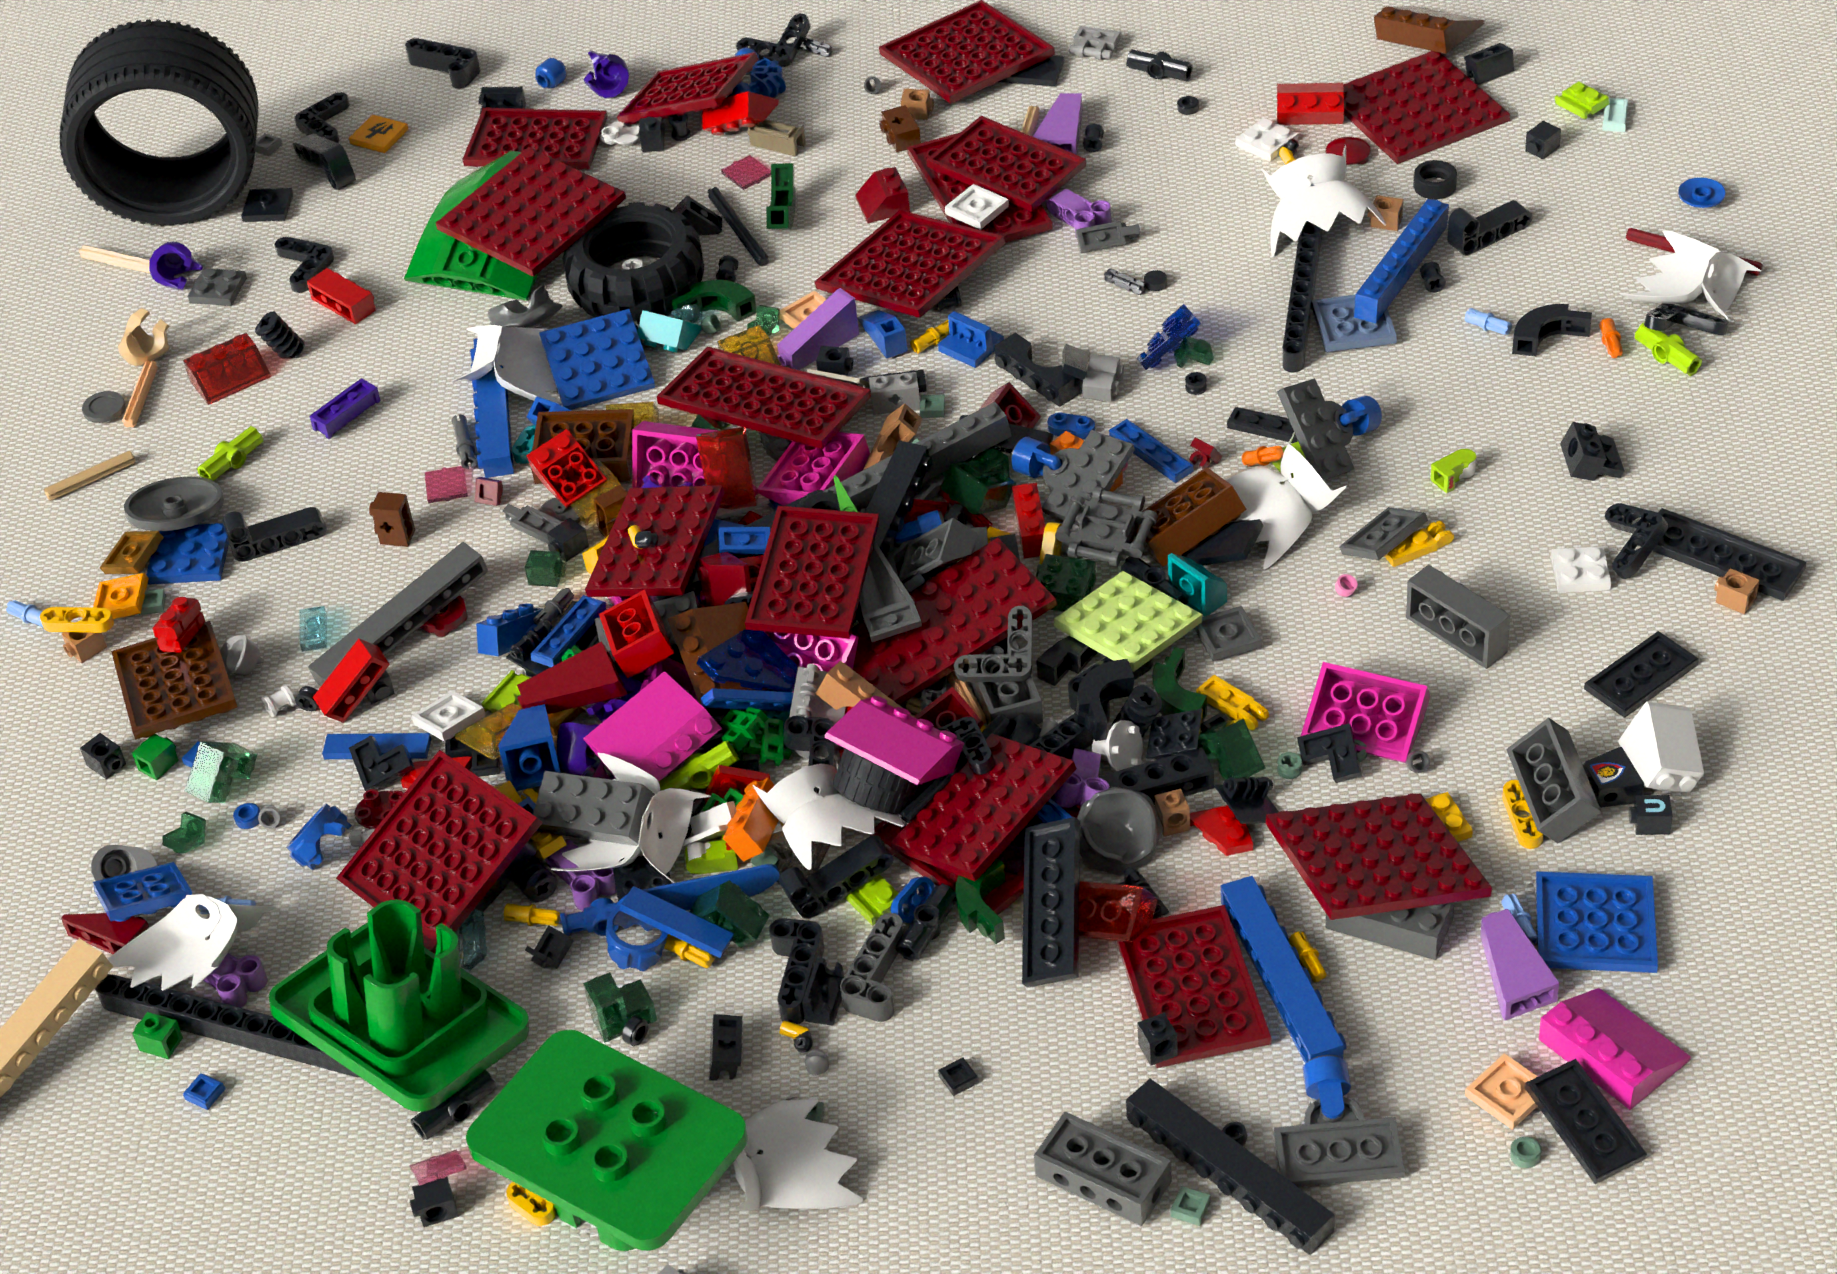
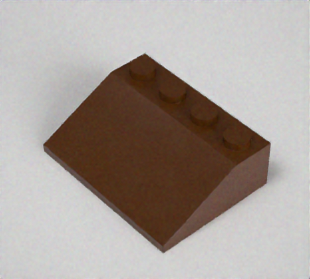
M1386 6L1374 16L1378 40L1444 54L1450 52L1484 24L1482 19L1418 6Z
M633 409L538 412L532 451L568 429L606 478L616 477L618 482L631 481L634 429ZM532 470L534 483L543 484Z
M1206 467L1142 511L1152 510L1158 515L1157 522L1151 527L1144 543V548L1158 564L1164 567L1168 565L1169 554L1182 555L1186 551L1195 549L1200 541L1217 534L1222 526L1237 520L1241 513L1247 509L1234 487ZM1141 524L1139 525V527H1138V529H1137V532H1136V534H1135V537H1136L1137 534H1138V531H1139V529H1140V527H1141Z
M746 602L690 609L667 619L700 704L701 697L712 688L776 692L780 690L757 630H746L745 620L749 610ZM705 708L710 715L727 710L722 708Z

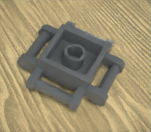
M1095 486L1091 501L1085 500L1080 495H1073L1069 502L1070 508L1062 526L1058 527L1055 537L1061 542L1069 543L1068 557L1077 558V556L1108 562L1110 566L1118 567L1120 561L1124 562L1126 556L1140 558L1145 550L1144 543L1151 527L1156 524L1158 515L1152 510L1142 512L1145 496L1138 494L1130 496L1106 491L1103 487ZM1102 500L1133 507L1132 509H1127L1113 505L1103 504L1101 502ZM1079 511L1083 513L1079 520V528L1077 532H1072L1071 528ZM1141 524V527H1140V529H1139V531H1138V534H1137V536H1136V538H1135V541L1132 542L1133 539H1134V537H1135V534H1136V532H1137V529H1138L1139 525Z

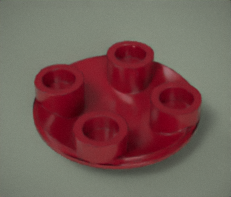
M1340 137L1332 140L1326 147V154L1343 156L1346 144V165L1366 164L1371 152L1369 144L1357 137Z
M376 789L367 790L363 794L364 799L359 802L355 809L356 821L365 828H377L404 793L399 790L394 792H379Z

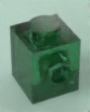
M531 550L524 567L528 585L558 587L560 579L565 576L566 566L561 560L560 552Z

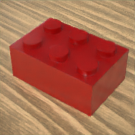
M645 589L599 614L613 657L627 678L640 674L646 668L657 662L664 661L668 656L674 654L659 611Z

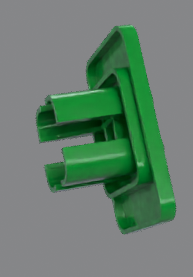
M388 900L367 912L368 923L352 933L346 927L329 939L326 951L276 984L269 993L270 1011L276 1020L404 1108L423 1112L439 1106L476 1078L483 1070L488 1069L524 1042L529 1035V1019L524 1008L460 967L458 937L453 930L442 923L436 926L437 948L434 954L424 947L421 910L407 901Z
M562 1030L551 1035L470 1125L466 1133V1142L470 1155L476 1162L553 1203L558 1217L576 1229L581 1224L580 1219L597 1227L600 1242L619 1251L634 1249L650 1251L664 1246L743 1151L748 1140L745 1121L738 1112L576 1030Z

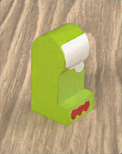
M1466 448L1459 449L1432 463L1430 481L1445 493L1453 491L1456 482L1475 474L1476 453Z
M722 835V840L706 843L694 842L686 846V868L690 873L708 874L738 870L737 855L723 839L724 835Z

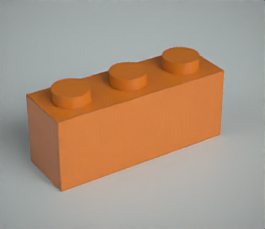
M769 778L760 782L754 781L745 788V795L742 801L737 804V811L728 822V828L723 836L726 843L743 862L764 852L779 821L752 786L754 785L768 793L775 786Z

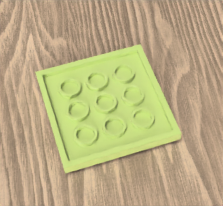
M1124 571L1054 618L1055 628L1113 661L1128 659L1133 672L1202 623L1201 613Z

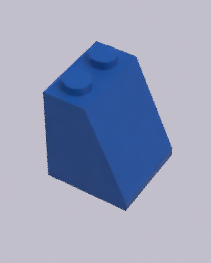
M545 704L519 710L498 745L506 780H510L516 791L541 786L545 771L561 773Z

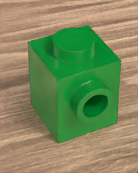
M157 734L149 737L132 752L138 771L155 780H158L179 761L173 741Z
M147 1012L143 1019L136 1024L132 1033L139 1051L168 1060L183 1039L176 1020Z

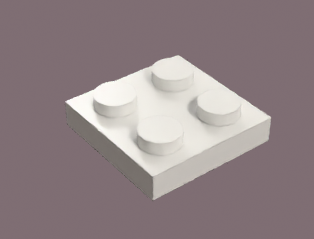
M1262 118L1236 138V146L1271 162L1279 155L1280 149L1289 139L1298 141V133L1271 120Z
M973 184L945 206V214L981 230L1008 208L1009 202L1008 199Z
M1604 547L1551 549V560L1558 593L1610 590L1611 580Z
M452 691L413 714L412 720L414 725L446 741L465 728L474 725L486 715L482 706Z

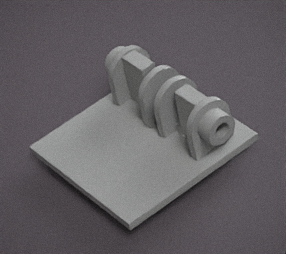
M808 664L807 668L798 666L789 717H824L836 724L844 716L845 707L835 710L816 695L828 672L817 670L818 666L815 664Z

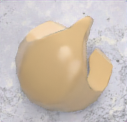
M140 308L131 315L123 338L118 345L121 357L133 366H141L147 360L152 361L159 358L170 349L166 334L169 325L162 319L153 327V337L148 335L140 326L150 314L149 311Z

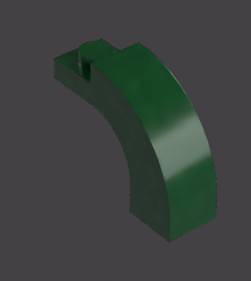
M771 164L770 206H766V229H791L794 222L796 204L794 164Z
M707 280L694 283L689 288L690 292L672 300L675 318L680 320H686L708 310L724 311L730 314L737 322L757 313L755 295L743 285L727 280Z
M1174 647L1170 657L1167 656L1165 658L1164 664L1155 663L1153 668V689L1160 695L1162 700L1160 713L1164 716L1203 709V723L1207 716V695L1188 691L1178 684L1185 669V649Z
M998 858L976 882L958 875L956 882L958 913L965 929L971 933L978 928L984 937L988 936L995 944L1005 939L1003 920L983 900L992 890L1006 882L1004 863Z

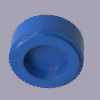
M245 803L238 806L233 813L236 825L241 829H251L259 824L260 808L254 803Z

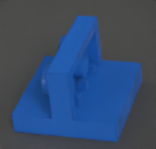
M953 311L948 315L949 335L938 344V351L976 368L995 351L994 345L1004 340V335L991 330V327Z

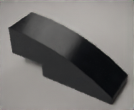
M1067 636L1046 650L1036 660L1037 678L1056 686L1069 670L1079 674L1098 651L1071 636Z

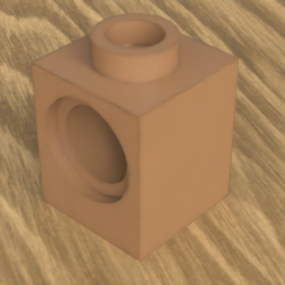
M904 89L900 101L901 106H907L914 120H928L929 113L933 112L934 99L930 98V90Z
M1376 195L1373 204L1383 217L1386 226L1368 209L1367 216L1371 218L1370 227L1398 231L1403 218L1404 199Z
M1730 568L1724 577L1720 576L1715 584L1714 590L1717 591L1716 603L1745 614L1757 599L1759 580Z
M62 633L65 642L63 645L65 652L69 657L72 658L74 656L81 663L107 648L102 633Z
M1177 789L1154 795L1155 809L1163 827V836L1166 837L1189 831L1190 808L1182 790Z

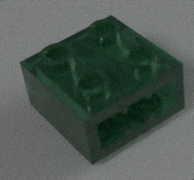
M1050 554L1045 555L1043 563H1039L1037 566L1036 578L1056 598L1057 606L1051 610L1064 612L1092 593L1096 582L1095 561Z

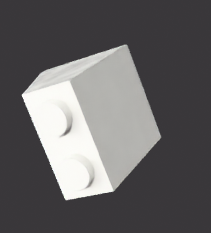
M1646 701L1618 742L1640 775L1646 788L1690 793L1704 774L1692 711L1689 707Z

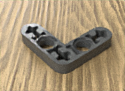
M1015 606L1010 610L1008 614L1007 654L960 656L954 664L957 678L963 682H1017L1028 679L1032 673L1033 620L1031 611L1025 606ZM1018 615H1023L1024 617L1022 623L1023 630H1018ZM1017 638H1024L1028 642L1023 649H1017L1012 644ZM993 662L1001 666L1000 670L995 674H990L985 670L986 666ZM977 663H981L982 673H978ZM1004 663H1008L1009 673H1005ZM1018 663H1023L1024 668H1022V672H1017L1016 670ZM964 664L970 665L968 673H963L962 668H964Z

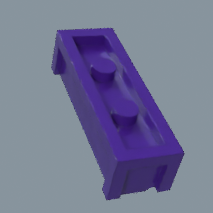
M363 378L359 379L310 415L313 430L320 431L327 439H330L343 426L375 403L378 404L381 401L378 387Z

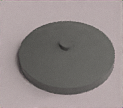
M190 476L175 477L156 481L136 490L125 501L124 511L127 521L136 528L149 531H171L187 528L211 518L221 509L224 499L221 487L210 479Z

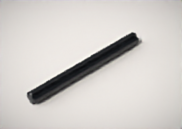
M717 187L709 188L707 191L708 197L759 266L768 264V255Z
M998 715L982 731L985 740L991 733L1001 736L1009 728L1010 720L1003 715ZM974 743V744H972L971 746H969L968 748L975 747V746H977L979 743ZM963 751L959 756L953 773L933 779L901 811L903 821L911 823L917 817V814L934 798V795L951 781V777L967 763V758Z

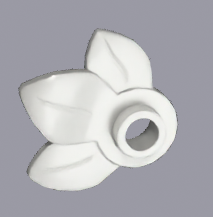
M615 121L602 129L600 140L607 145L635 143L638 141L639 126L625 127L623 122Z

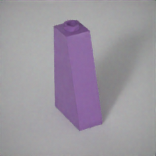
M1060 93L1033 137L1077 155L1083 113L1082 93Z
M837 289L777 344L778 361L781 366L801 370L817 360L821 346L839 347L858 336L859 328L855 298L843 289Z
M1508 908L1499 912H1492L1483 917L1481 920L1480 937L1503 1019L1506 1021L1557 1002L1558 980Z

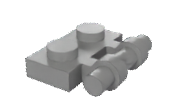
M1080 26L1073 37L1074 45H1070L1069 53L1076 54L1079 57H1084L1085 55L1093 56L1099 60L1103 58L1111 59V50H1115L1121 39L1120 31Z

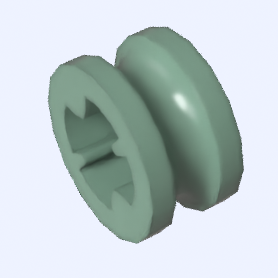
M1286 752L1278 757L1277 772L1281 777L1294 779L1301 774L1302 759L1298 754Z

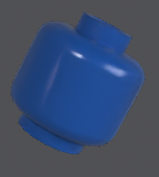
M555 58L546 59L535 70V79L543 88H555L566 78L564 63Z

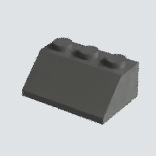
M952 518L909 542L898 578L902 584L919 573L926 579L935 573L941 572L946 567L954 565L959 560L970 556L976 547L974 543L977 533Z

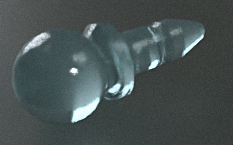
M692 304L683 306L682 309H675L671 314L676 318H682L684 321L696 323L701 320L703 311L698 305Z

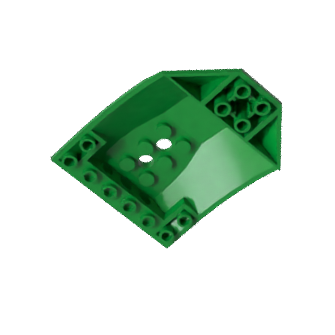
M510 151L458 180L445 192L421 235L405 274V281L528 301L537 275L533 277L437 230L436 227L438 220L522 152Z

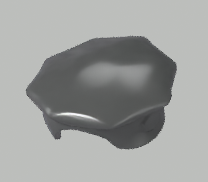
M545 284L533 291L528 307L515 299L490 308L488 310V317L491 321L489 325L534 328L550 319L563 305L555 303L550 299L548 291L545 289Z
M1111 787L1108 790L1094 794L1091 799L1082 804L1077 817L1080 821V855L1083 864L1088 868L1105 871L1117 876L1124 875V871L1128 868L1135 869L1148 864L1153 857L1163 832L1161 821L1151 798L1144 793L1127 788Z

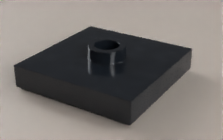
M292 188L250 189L242 211V221H285L293 197Z

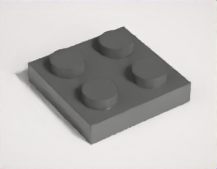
M203 268L188 294L189 303L232 306L247 279L245 271Z
M1242 606L1202 617V623L1194 628L1212 661L1262 647V640Z

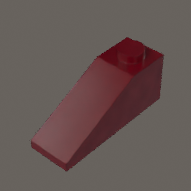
M106 913L64 914L61 917L68 936L77 940L81 939L89 945L114 954L131 940L149 929L148 922L140 916H131L130 919L121 922L110 921Z

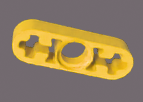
M50 607L40 614L43 628L49 632L103 633L110 630L114 625L111 612L107 608ZM82 617L78 622H71L75 618Z
M1510 780L1506 782L1503 786L1502 799L1519 844L1528 849L1541 846L1544 834L1536 828L1519 781ZM1514 792H1516L1517 795H1520L1518 801H1516V796ZM1523 810L1529 812L1530 816L1523 818L1515 813ZM1528 827H1530V832L1532 836H1530L1529 833H1526Z

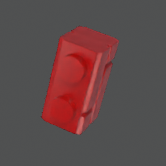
M186 597L175 598L172 601V605L160 616V619L152 629L155 637L158 638L156 641L161 651L182 652L206 622L203 612H200L199 600Z

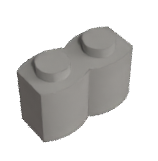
M1091 355L1087 374L1082 385L1083 398L1111 402L1113 396L1118 395V379H1122L1124 375V365H1120V357Z

